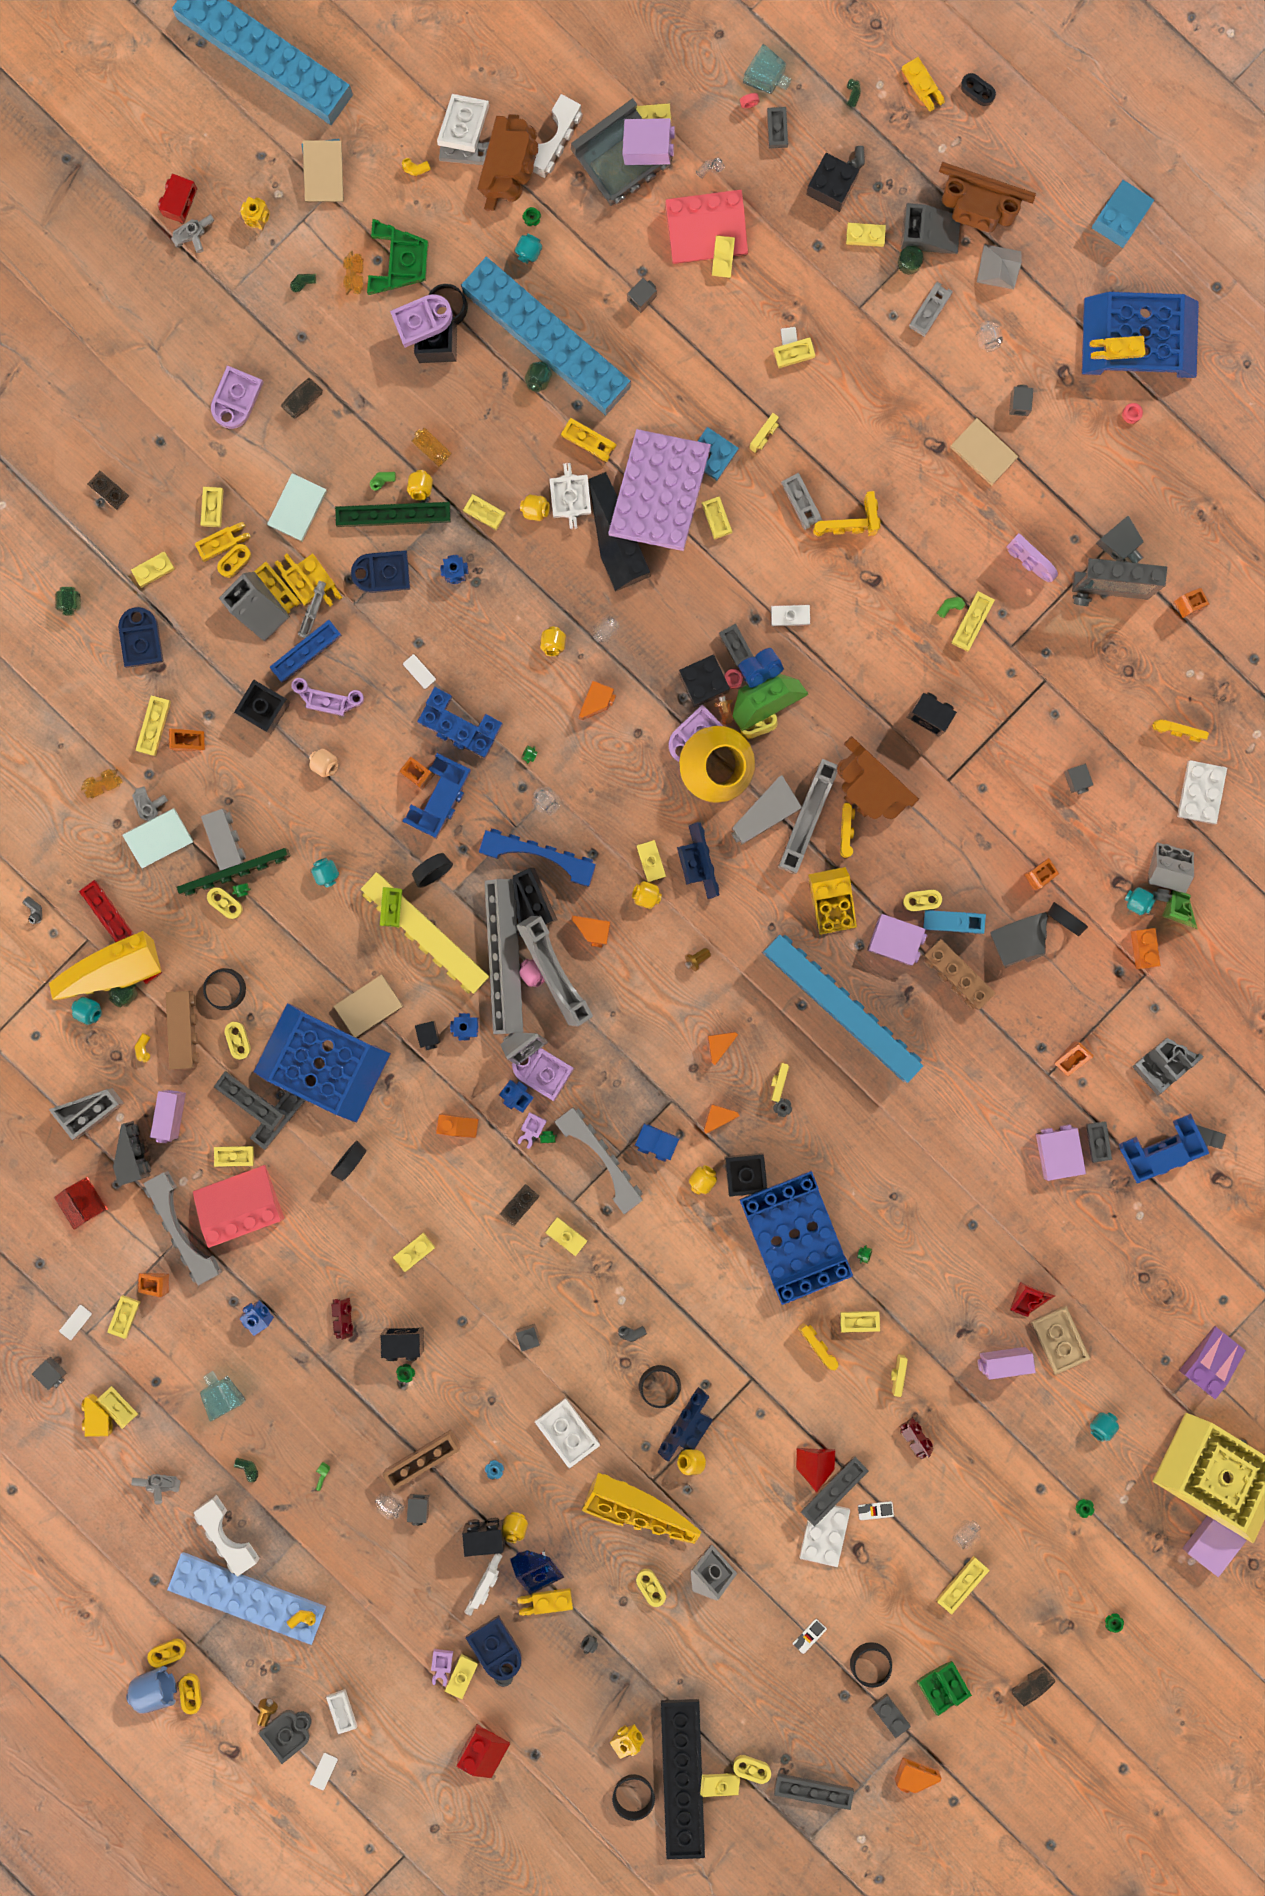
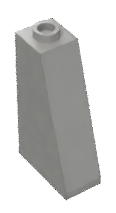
M782 775L776 779L733 826L732 830L734 832L731 835L736 843L740 842L743 845L801 810V805Z

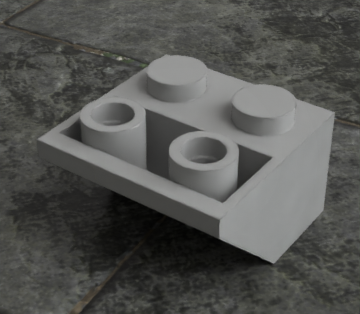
M1157 842L1148 871V883L1186 893L1194 878V852Z

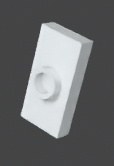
M810 605L771 606L772 626L810 625Z
M346 1689L327 1695L326 1699L337 1733L341 1734L356 1729L357 1723Z

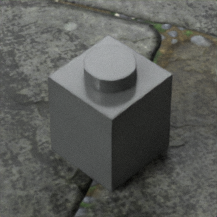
M642 278L627 293V301L642 313L657 297V288L650 280L646 281Z
M1027 385L1014 386L1011 391L1009 415L1028 416L1031 413L1034 388H1028Z
M1086 763L1064 771L1071 793L1077 792L1079 795L1088 792V787L1093 786Z
M535 1324L516 1330L521 1352L540 1346L541 1340Z
M49 1357L32 1375L47 1390H50L52 1387L58 1388L64 1382L63 1377L67 1372L52 1357Z
M410 1494L408 1498L407 1522H412L411 1524L416 1526L423 1525L428 1520L429 1495Z

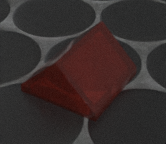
M88 1177L69 1186L54 1197L74 1230L107 1210Z

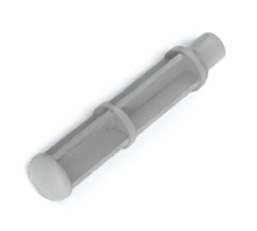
M319 580L317 587L313 590L315 595L311 605H308L298 635L302 638L309 636L323 595L325 594L324 588L326 583Z

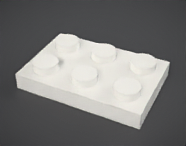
M452 94L437 139L438 145L475 153L489 109V101Z
M1189 760L1187 762L1177 817L1217 824L1227 767Z
M564 1398L535 1420L536 1425L569 1469L600 1446L596 1437L567 1398Z
M835 1505L815 1527L807 1520L799 1556L800 1559L838 1567L850 1514L849 1508Z

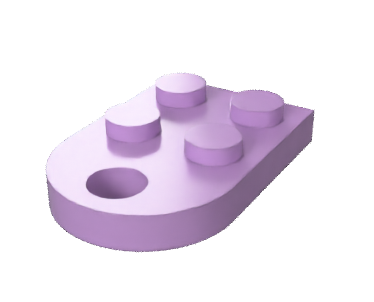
M427 295L390 311L405 348L443 332L450 325L453 316L448 301L439 295ZM440 307L447 308L444 314H437V310Z
M227 365L211 403V413L216 422L222 427L229 429L242 426L250 416L264 383L263 380ZM225 413L232 414L229 422L222 421V416Z
M1019 533L1007 545L1009 554L1014 558L1018 557L1028 571L1032 570L1041 579L1052 582L1058 576V572L1052 563Z
M701 705L670 736L669 751L671 756L679 762L680 757L675 753L677 747H683L694 733L703 728L723 725Z
M542 1048L528 1057L529 1061L526 1065H516L512 1062L513 1072L520 1081L552 1101L556 1100L575 1069Z

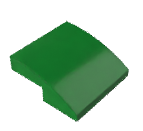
M953 1661L939 1666L917 1680L919 1687L937 1716L953 1705L957 1707L972 1696Z

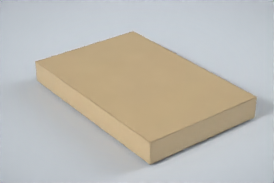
M303 140L305 202H344L342 141Z
M978 418L950 446L955 453L991 486L1018 458Z
M380 975L334 1006L354 1037H358L403 1007L383 975Z
M1062 1306L1030 1321L1055 1375L1090 1360L1067 1306Z

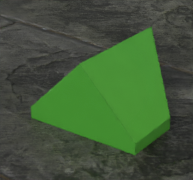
M1172 890L1170 893L1172 898H1169L1162 916L1198 929L1190 902L1191 895Z

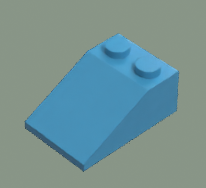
M1122 180L1096 219L1092 229L1124 248L1151 207L1154 199L1125 180Z

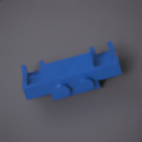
M434 687L417 722L436 732L438 738L444 741L449 739L454 742L453 745L461 750L466 748L486 759L503 723L487 714L484 715L479 727L446 710L453 697Z
M438 753L429 770L441 778L424 811L411 804L406 818L402 821L436 839L448 819L451 820L456 810L453 808L456 802L460 803L464 796V792H462L463 786L471 773V769Z
M1191 1114L1173 1121L1178 1132L1177 1135L1143 1149L1137 1136L1119 1144L1120 1150L1137 1184L1159 1174H1166L1169 1170L1176 1167L1185 1166L1188 1162L1210 1153Z

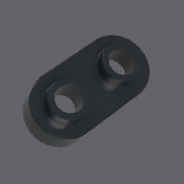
M968 73L963 77L960 87L964 94L981 106H989L993 103L996 91L990 84L974 73ZM967 84H971L973 87L969 88ZM986 95L988 99H984L982 96Z

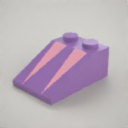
M1214 1326L1179 1371L1208 1395L1216 1399L1229 1383L1246 1350Z

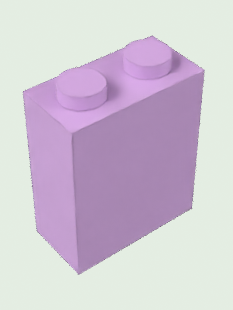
M670 118L625 119L622 154L625 165L670 164L671 156H674V144H671L672 139H675V126L671 125Z
M880 914L867 951L912 966L919 960L920 952H918L920 944H924L927 934H924V928Z
M173 1090L158 1091L150 1138H156V1142L159 1143L172 1142L173 1139L178 1138L185 1092Z
M1071 1124L1062 1125L1059 1130L1054 1131L1052 1128L1041 1129V1133L1036 1134L1045 1180L1050 1181L1086 1174L1078 1128L1071 1127Z
M1026 1347L980 1353V1359H978L979 1370L989 1380L1036 1373L1033 1353Z
M1207 1515L1183 1549L1219 1577L1247 1540Z

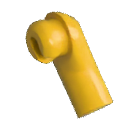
M410 158L402 160V169L413 176H418L431 170L427 161L417 165Z
M145 1033L141 1034L134 1049L136 1058L139 1061L148 1062L150 1054L146 1052L145 1047L151 1037Z
M299 1610L287 1620V1625L291 1629L300 1622L312 1626L316 1622V1615L312 1611Z

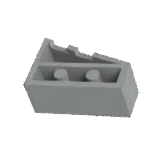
M111 1088L49 1110L69 1137L75 1140L79 1139L113 1113L124 1102L115 1090Z

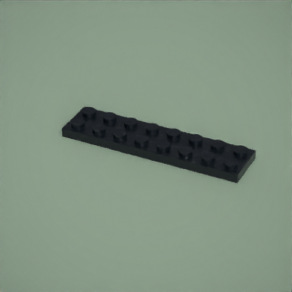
M699 1699L661 1700L666 1860L705 1858L703 1797L700 1795L702 1758Z

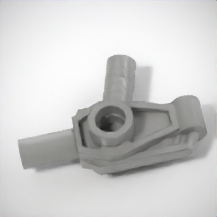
M211 214L199 222L198 220L191 219L173 231L171 240L177 248L181 247L185 242L193 241L196 253H201L204 250L200 237L204 235V228L215 220Z
M145 786L135 789V792L132 794L139 817L147 821L155 818L158 815L156 808L168 801L166 796L162 795L152 802L147 795Z
M153 1474L148 1476L147 1479L132 1478L131 1485L146 1487L147 1491L154 1493V1503L159 1505L162 1503L161 1492L169 1490L178 1492L181 1481L176 1476Z

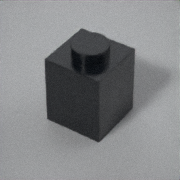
M431 1021L415 1025L420 1048L425 1047L426 1050L437 1048L436 1044L441 1042L436 1022Z

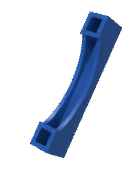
M492 828L490 831L485 830L479 849L480 854L496 859L499 858V855L508 853L538 855L562 867L571 876V882L590 887L596 867L593 859L582 857L581 860L574 858L575 854L567 851L561 854L556 852L557 848L546 845L545 848H542L535 841L527 840L526 843L519 841L520 837L512 834L506 837L501 835L502 832Z

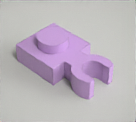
M529 1112L521 1128L526 1133L518 1139V1144L523 1139H527L529 1141L527 1148L529 1149L533 1144L532 1137H539L546 1120Z
M434 1649L431 1671L437 1672L432 1679L433 1685L436 1684L437 1678H442L443 1686H446L448 1678L445 1672H451L453 1651Z

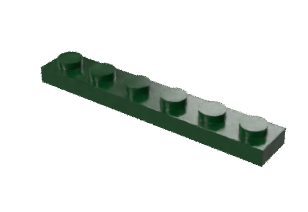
M450 502L335 506L336 527L451 523Z
M283 848L185 883L176 888L179 894H185L188 897L196 894L198 889L208 890L215 887V883H228L233 880L232 877L234 876L244 877L251 874V870H264L269 867L268 864L273 862L276 864L286 862V858L291 855L287 848Z

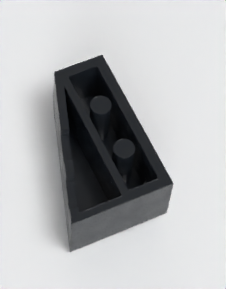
M528 868L513 875L518 924L530 916H541L545 925L557 921L558 919L535 868Z

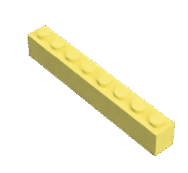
M376 872L361 890L364 892L362 896L370 903L374 901L378 905L376 909L381 913L383 887H394ZM402 895L400 923L397 928L402 927L406 931L404 935L412 942L416 940L420 944L418 948L426 955L430 953L434 957L432 961L440 968L444 966L448 970L446 973L454 981L458 979L462 983V989L468 994L470 992L475 994L490 976Z

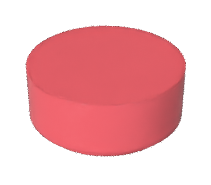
M757 93L747 94L740 98L742 108H751L760 102Z
M1137 403L1128 404L1122 412L1123 419L1130 424L1138 422L1143 415V410Z
M730 669L724 675L730 689H736L741 686L743 675L739 670Z

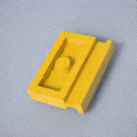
M869 491L866 492L867 494L864 497L865 515L868 518V536H874L880 529V518L877 516L878 501L875 499V492Z

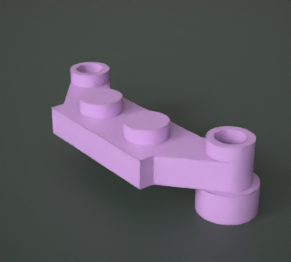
M296 678L292 682V689L303 698L308 709L344 716L345 712L361 706L364 702V696L358 690L351 691L348 697L310 689L303 678ZM304 685L303 689L299 690V686ZM356 697H360L358 702H354Z

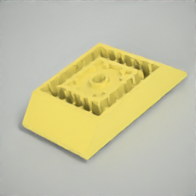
M1185 1413L1152 1482L1251 1543H1254L1265 1520V1455L1215 1424ZM1225 1472L1230 1474L1231 1479L1229 1483L1223 1480Z

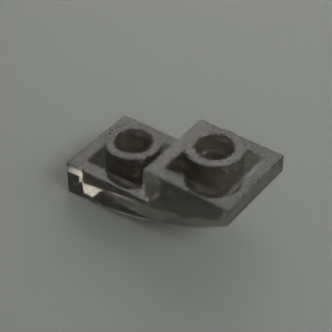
M308 378L285 399L281 407L292 418L296 419L308 410L311 402L322 395L323 390L312 379Z
M100 470L87 484L116 510L129 497L125 491Z
M525 1184L499 1215L514 1227L540 1196Z
M1043 1666L1028 1674V1680L1012 1688V1694L1025 1707L1044 1694L1055 1683V1679Z

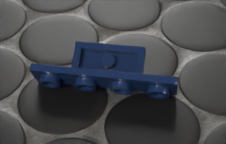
M696 822L689 825L693 844L677 847L686 885L703 881L707 899H711L720 895L719 885L715 879L714 866L709 856L710 850L706 844L704 828L701 822Z
M699 1387L696 1389L666 1439L661 1444L658 1453L664 1460L669 1462L679 1446L684 1449H695L712 1423L713 1419L701 1412L709 1399V1395Z

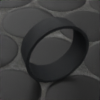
M452 284L437 285L430 291L429 295H433L436 291L444 288L454 289L461 294L463 306L460 313L454 317L458 325L467 314L468 303L466 297L458 287Z
M444 853L428 858L412 872L417 887L422 888L435 882L452 868L453 863Z
M1053 902L1047 913L1077 936H1080L1088 928L1085 923L1055 902Z
M222 968L212 972L206 978L203 993L208 1003L220 1010H230L237 1007L243 1001L246 994V984L238 972L229 968ZM215 973H230L239 983V995L228 1006L214 1005L207 997L206 985L209 978Z
M355 1141L338 1161L331 1175L344 1181L359 1164L367 1150L358 1141Z
M664 1365L650 1367L643 1373L639 1381L641 1397L647 1404L655 1408H666L672 1405L677 1400L681 1391L679 1376L673 1369ZM660 1371L670 1374L675 1379L678 1388L675 1399L669 1404L662 1406L651 1404L643 1394V1384L650 1374Z
M864 1643L852 1653L850 1659L851 1672L866 1687L875 1688L882 1686L889 1680L892 1673L891 1655L884 1646L878 1643ZM867 1651L881 1652L890 1663L888 1674L879 1682L867 1683L857 1677L855 1671L856 1662Z
M631 1774L623 1777L617 1783L613 1792L612 1802L615 1811L622 1818L637 1821L650 1814L654 1807L655 1795L647 1779L640 1775ZM639 1780L650 1788L651 1798L646 1807L639 1811H628L619 1804L616 1791L623 1782Z

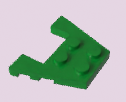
M372 219V239L391 240L388 276L368 275V295L426 281L428 240L406 231L403 232L395 229L394 226L389 224L385 225L379 220Z

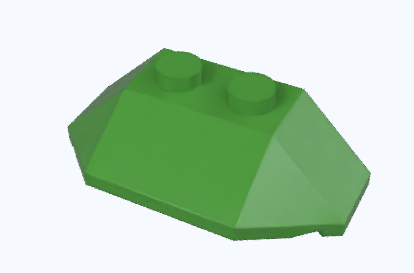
M782 674L769 678L764 683L750 688L747 684L738 690L733 719L739 728L744 731L806 697L808 692L798 679Z

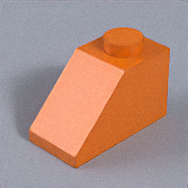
M592 681L580 711L579 719H587L607 710L609 705L613 706L616 698L614 689Z
M572 915L573 922L588 942H592L591 946L602 948L603 944L607 945L611 922Z
M440 1113L436 1134L476 1138L479 1119Z
M903 1757L895 1777L897 1787L905 1793H909V1791L918 1793L941 1782L942 1777L938 1770Z

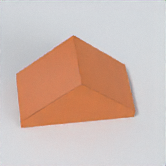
M1202 588L1186 593L1174 601L1182 618L1209 605Z
M171 728L169 729V748L174 751L205 750L204 731Z
M412 757L408 759L399 771L422 790L434 776L430 770Z
M1049 858L1024 874L1034 890L1042 888L1059 875Z
M736 1032L708 1036L711 1063L717 1064L738 1036Z
M1073 1042L1054 1064L1067 1076H1070L1093 1058L1094 1055L1080 1042Z
M711 1104L703 1130L707 1134L740 1115L737 1111Z
M139 1273L138 1293L163 1297L169 1293V1274Z

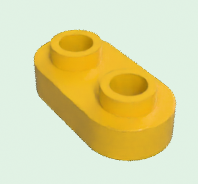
M243 544L235 545L218 562V572L226 578L236 575L250 561V549ZM241 552L245 553L243 558H239ZM230 565L231 570L225 571L226 566Z
M173 1639L153 1647L147 1656L149 1664L158 1668L181 1659L186 1652V1644L181 1639ZM174 1646H179L180 1650L176 1651ZM156 1653H160L162 1657L158 1658Z
M187 1673L179 1682V1693L182 1710L186 1714L192 1715L197 1713L202 1705L201 1688L197 1675ZM191 1680L193 1685H189L187 1681ZM189 1700H194L195 1704L192 1705Z

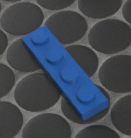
M328 620L273 663L270 669L283 683L342 635L332 622Z

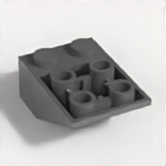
M907 203L903 215L901 249L958 254L960 223L953 219V213L929 205Z
M255 572L243 573L219 597L228 611L263 641H266L290 617Z
M134 1121L123 1123L120 1128L113 1165L119 1186L149 1177L151 1172L150 1163L146 1161L144 1156L146 1153L145 1146L142 1142L140 1143L138 1137L140 1130L138 1125L134 1124Z

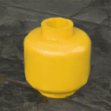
M423 470L411 473L408 477V494L415 500H425L432 492V477Z
M530 494L520 503V511L523 512L525 519L542 521L549 514L550 505L543 496Z
M555 626L544 630L541 634V650L548 656H558L565 649V633Z
M642 881L640 884L635 885L632 898L636 905L651 909L660 903L662 894L659 893L657 885Z
M707 1165L698 1166L689 1178L691 1190L698 1195L701 1193L708 1194L717 1182L716 1172Z
M686 1449L679 1454L677 1465L680 1472L684 1475H698L704 1471L706 1459L700 1450Z
M511 1512L504 1517L503 1535L507 1542L514 1544L525 1538L528 1521L523 1514Z

